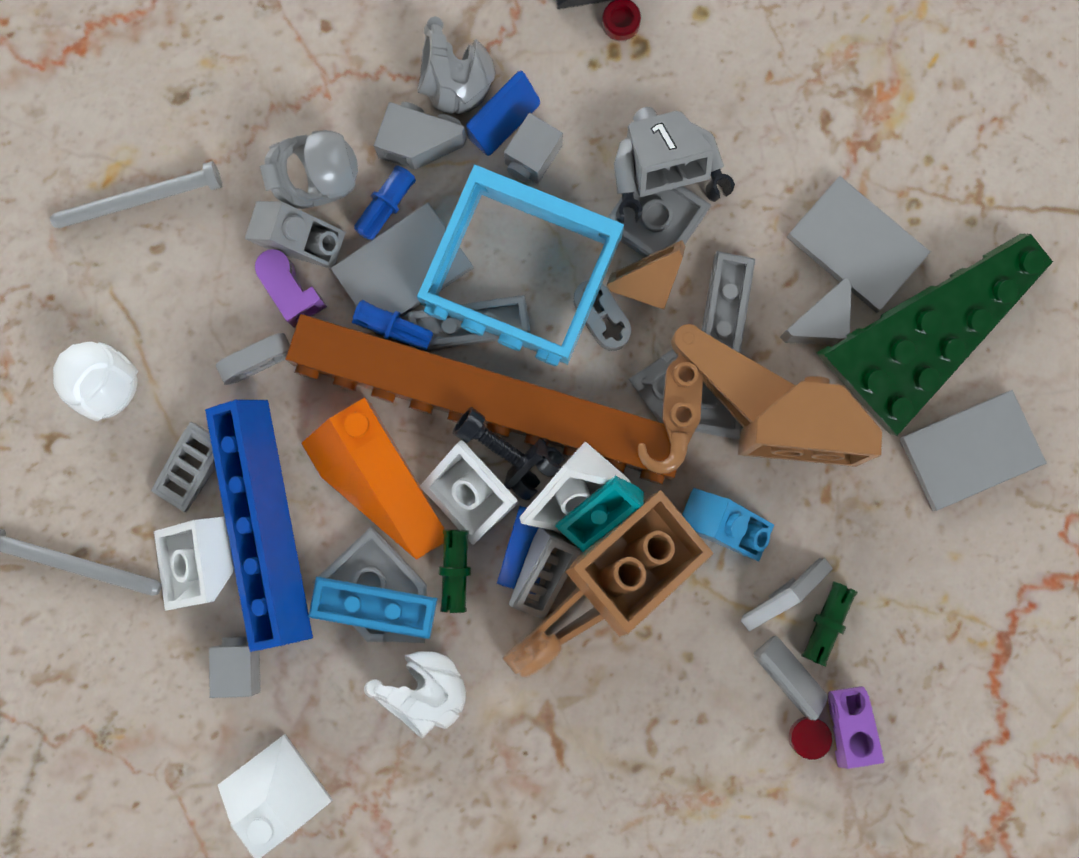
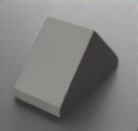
M845 277L789 327L780 338L785 343L836 345L846 339V335L850 333L852 286L850 280Z

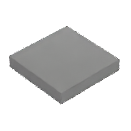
M684 186L644 197H639L637 191L633 192L634 199L638 200L642 205V214L638 222H636L635 211L630 207L623 208L624 229L620 241L643 257H647L681 240L686 244L709 211L711 204ZM622 197L608 216V218L617 222L616 212L622 202Z

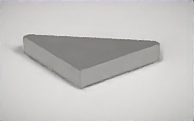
M819 558L797 580L792 578L769 596V600L745 613L741 619L742 623L748 631H751L800 603L833 568L825 558Z

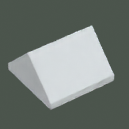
M463 440L453 447L420 485L422 490L460 531L469 530L468 540L472 545L479 541L519 504L512 493Z
M584 442L519 517L521 524L560 532L555 527L556 523L611 478L617 476L629 483L631 482L587 442Z

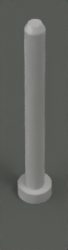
M210 161L203 163V170L54 213L50 217V222L55 228H63L207 185L211 190L222 188L221 176L215 162Z
M0 528V552L151 596L158 595L161 590V583L158 580L6 537L5 530Z

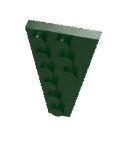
M1021 233L983 255L982 260L968 268L957 270L950 274V278L937 286L926 288L883 313L879 320L863 329L858 328L846 335L847 338L832 347L827 346L816 352V354L889 434L898 436L1053 261L1032 234Z

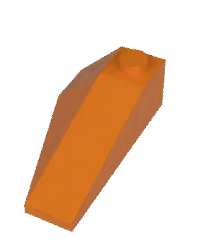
M365 397L330 417L301 443L321 478L416 560L443 544V530L446 529L372 404Z

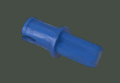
M395 165L379 191L372 192L371 197L373 200L354 225L356 232L366 239H374L390 215L398 213L399 208L397 206L412 184L416 182L415 176L407 169Z
M364 300L359 302L353 315L352 324L374 331L384 336L385 340L390 341L393 338L422 351L427 350L433 337L432 331L400 318V312L395 311L392 313Z

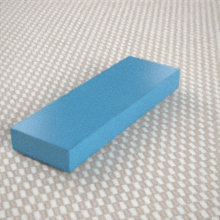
M316 577L308 617L430 639L438 598Z

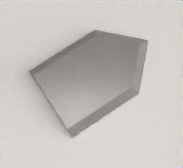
M673 349L629 379L660 423H663L662 414L666 370L678 357ZM703 383L701 417L695 432L740 439V432L743 426Z
M372 526L318 576L427 596V585ZM353 626L367 642L425 643V638Z

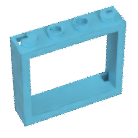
M474 164L417 298L421 305L425 306L424 312L434 318L445 321L447 316L462 321L461 327L473 334L483 336L484 331L499 336L498 343L505 347L520 351L523 346L537 352L535 358L544 363L558 366L560 361L568 365L623 235L624 224ZM482 195L604 244L562 346L438 296Z

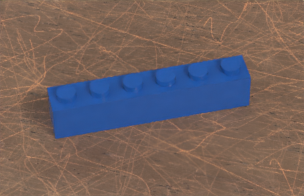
M232 400L207 408L205 413L249 651L253 652L312 639L313 634L310 618L308 617L309 613L268 400Z

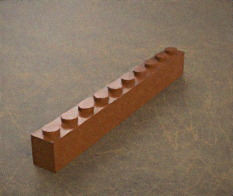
M300 314L285 359L296 367L294 373L314 380H318L319 374L334 378L333 385L350 391H356L357 385L372 390L370 396L390 403H394L395 397L410 401L409 408L425 414L432 415L433 409L449 413L447 419L455 423L459 421L467 409L473 407L485 416L484 424L487 425L486 428L498 436L508 438L510 432L525 436L524 443L531 446L541 438L546 442V446L552 444L564 448L562 454L570 458L584 442H587L621 473H624L626 467L641 471L639 478L663 485L664 479L671 481L675 478L677 469L670 473L658 474L646 468L638 455V445L644 443L648 455L653 460L663 461L669 457L671 443L663 423Z

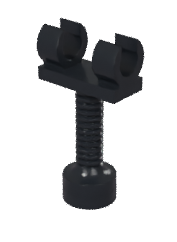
M473 407L467 409L454 427L453 434L465 443H469L473 439L478 440V442H481L485 447H488V449H491L495 454L513 465L507 472L504 486L509 490L512 488L514 493L521 499L530 500L538 492L535 488L541 482L533 472L529 471L534 465H536L541 473L548 477L555 476L562 468L559 464L565 460L563 455L556 448L546 446V442L541 438L524 454L484 426V415Z

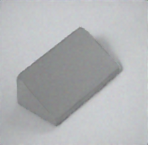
M773 636L754 652V658L800 712L808 719L815 721L820 717L828 696L779 637Z

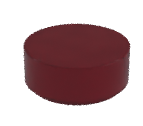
M630 0L611 1L605 7L602 16V27L606 35L616 41H626L637 34L641 23V12L638 6Z
M802 717L791 726L789 742L792 749L798 755L805 759L816 760L829 752L832 746V733L829 727L817 718L814 721L813 719L810 720L807 717Z

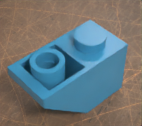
M696 488L692 489L682 516L700 537L758 562L764 549L769 544L770 535L774 524L732 500Z

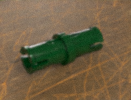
M446 529L443 530V566H439L438 572L439 575H442L440 611L446 613L450 610V613L467 612V576H471V567L467 566L469 530Z
M833 581L832 588L820 615L815 614L813 622L816 625L805 651L801 655L802 657L824 667L827 666L828 658L839 633L844 634L846 626L843 623L854 597L858 593L851 588L848 589L847 586Z

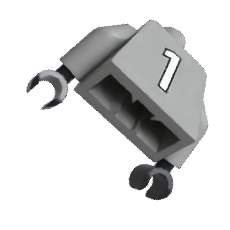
M644 107L635 113L634 122L628 125L627 138L620 142L614 162L617 194L622 193V202L616 212L618 222L624 223L623 208L630 207L635 211V220L638 222L643 208L641 203L634 199L633 192L636 191L639 197H644L709 180L711 177L712 180L705 189L709 200L715 202L720 198L717 184L723 188L726 197L733 192L735 187L734 180L729 175L722 174L721 168L724 167L716 140L711 132L691 123L682 112L674 111L657 116L653 108Z

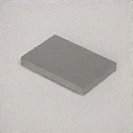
M841 176L835 180L787 235L789 240L839 282L847 277L852 283L851 292L876 313L884 307L930 253L926 247Z
M427 202L330 269L356 306L361 300H364L392 313L398 311L401 313L400 318H402L407 312L421 305L417 295L446 231V227L429 202ZM460 247L441 290L473 269L472 263Z
M1013 390L900 438L932 511L940 510L1046 464Z

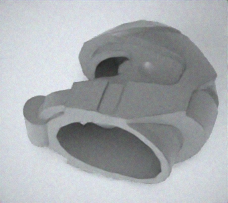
M431 17L424 28L426 37L422 50L420 80L417 92L429 96L434 108L449 114H453V112L455 114L467 113L478 107L487 96L491 83L495 78L493 60L486 48L477 39H474L472 45L469 44L462 60L458 59L453 53L452 45L446 41V36L442 33V20L438 17Z
M327 130L314 131L312 135L296 136L271 145L265 157V165L260 166L266 191L271 190L279 201L297 209L320 206L345 197L355 188V180L358 173L357 158L351 146L344 140L343 135ZM293 153L299 157L304 165L308 178V193L302 189L295 188L289 179L287 159Z

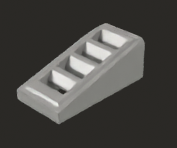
M189 423L151 490L183 512L188 511L216 468L209 431L198 424ZM196 441L210 448L207 455L193 447ZM188 454L202 462L199 469L184 460ZM179 467L194 476L191 483L176 474ZM170 481L187 490L183 497L167 487Z
M539 528L529 548L509 605L514 609L544 620L568 577L565 571L582 551L566 536L549 529ZM554 547L558 548L556 554L551 553ZM546 562L552 564L550 570L543 568ZM537 577L546 580L544 586L535 583ZM529 592L541 595L539 601L527 598Z

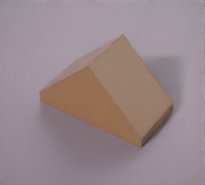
M683 240L611 273L607 282L609 290L665 309L686 248Z

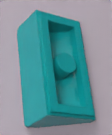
M614 476L558 521L555 527L583 552L644 505V492L639 487Z

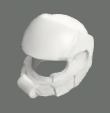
M84 342L71 345L59 355L53 367V385L59 397L70 408L89 419L99 421L117 415L128 406L136 392V374L139 371L122 353L116 351L112 346L98 342V344Z
M433 651L415 652L405 655V660L407 661L406 668L417 681V688L415 690L405 686L400 688L383 686L381 681L376 679L365 684L364 692L368 697L374 698L381 706L402 720L421 738L434 726L443 729L451 726L459 717L458 713L462 712L466 701L464 681L461 679L455 664L447 656Z

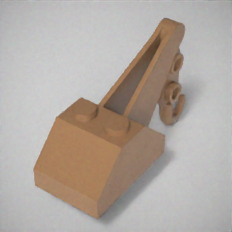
M685 324L680 326L672 336L671 346L678 357L668 366L665 374L662 419L671 443L670 455L663 461H655L648 455L644 443L638 445L639 458L642 464L650 471L661 474L670 473L678 469L684 462L688 444L700 422L703 383L744 427L740 432L738 455L856 467L881 456L882 430L843 385L830 384L829 378L819 376L806 377L804 381L794 385L706 334L692 324Z
M659 490L645 499L642 507L588 549L581 552L565 571L578 587L528 636L509 650L502 659L515 674L520 672L521 677H527L549 664L561 652L562 644L603 619L607 621L619 637L627 635L714 553L662 490ZM585 595L594 607L557 633L547 636L544 632Z

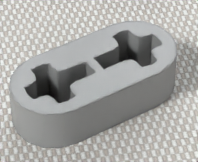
M589 280L582 282L576 288L574 293V306L576 310ZM602 283L598 292L601 295L598 299V305L602 312L598 314L592 306L585 325L602 348L608 351H617L628 343L631 336V325L607 287ZM607 317L613 327L618 325L623 327L620 332L621 340L616 341L613 337L606 339L603 336L607 328L602 319Z
M284 333L275 334L223 358L216 364V368L225 385L233 384L285 360L290 344Z

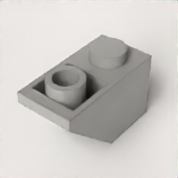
M389 102L374 143V148L378 158L416 170L464 147L467 140L465 127L460 125L461 122L449 115L439 114L438 117L423 113L422 108L412 103L402 102L401 105Z
M257 201L245 239L267 249L279 250L286 256L331 268L336 265L346 232L282 201Z

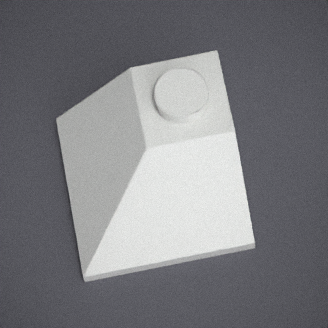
M225 516L196 519L154 531L165 611L214 602L234 571Z
M286 734L218 784L231 827L253 858L263 857L333 801Z

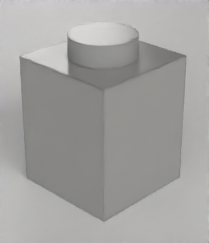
M529 113L504 151L505 164L508 166L507 170L521 181L527 182L530 179L538 184L563 146V133Z
M247 637L222 638V645L209 648L210 698L251 697L260 693V650L250 652Z

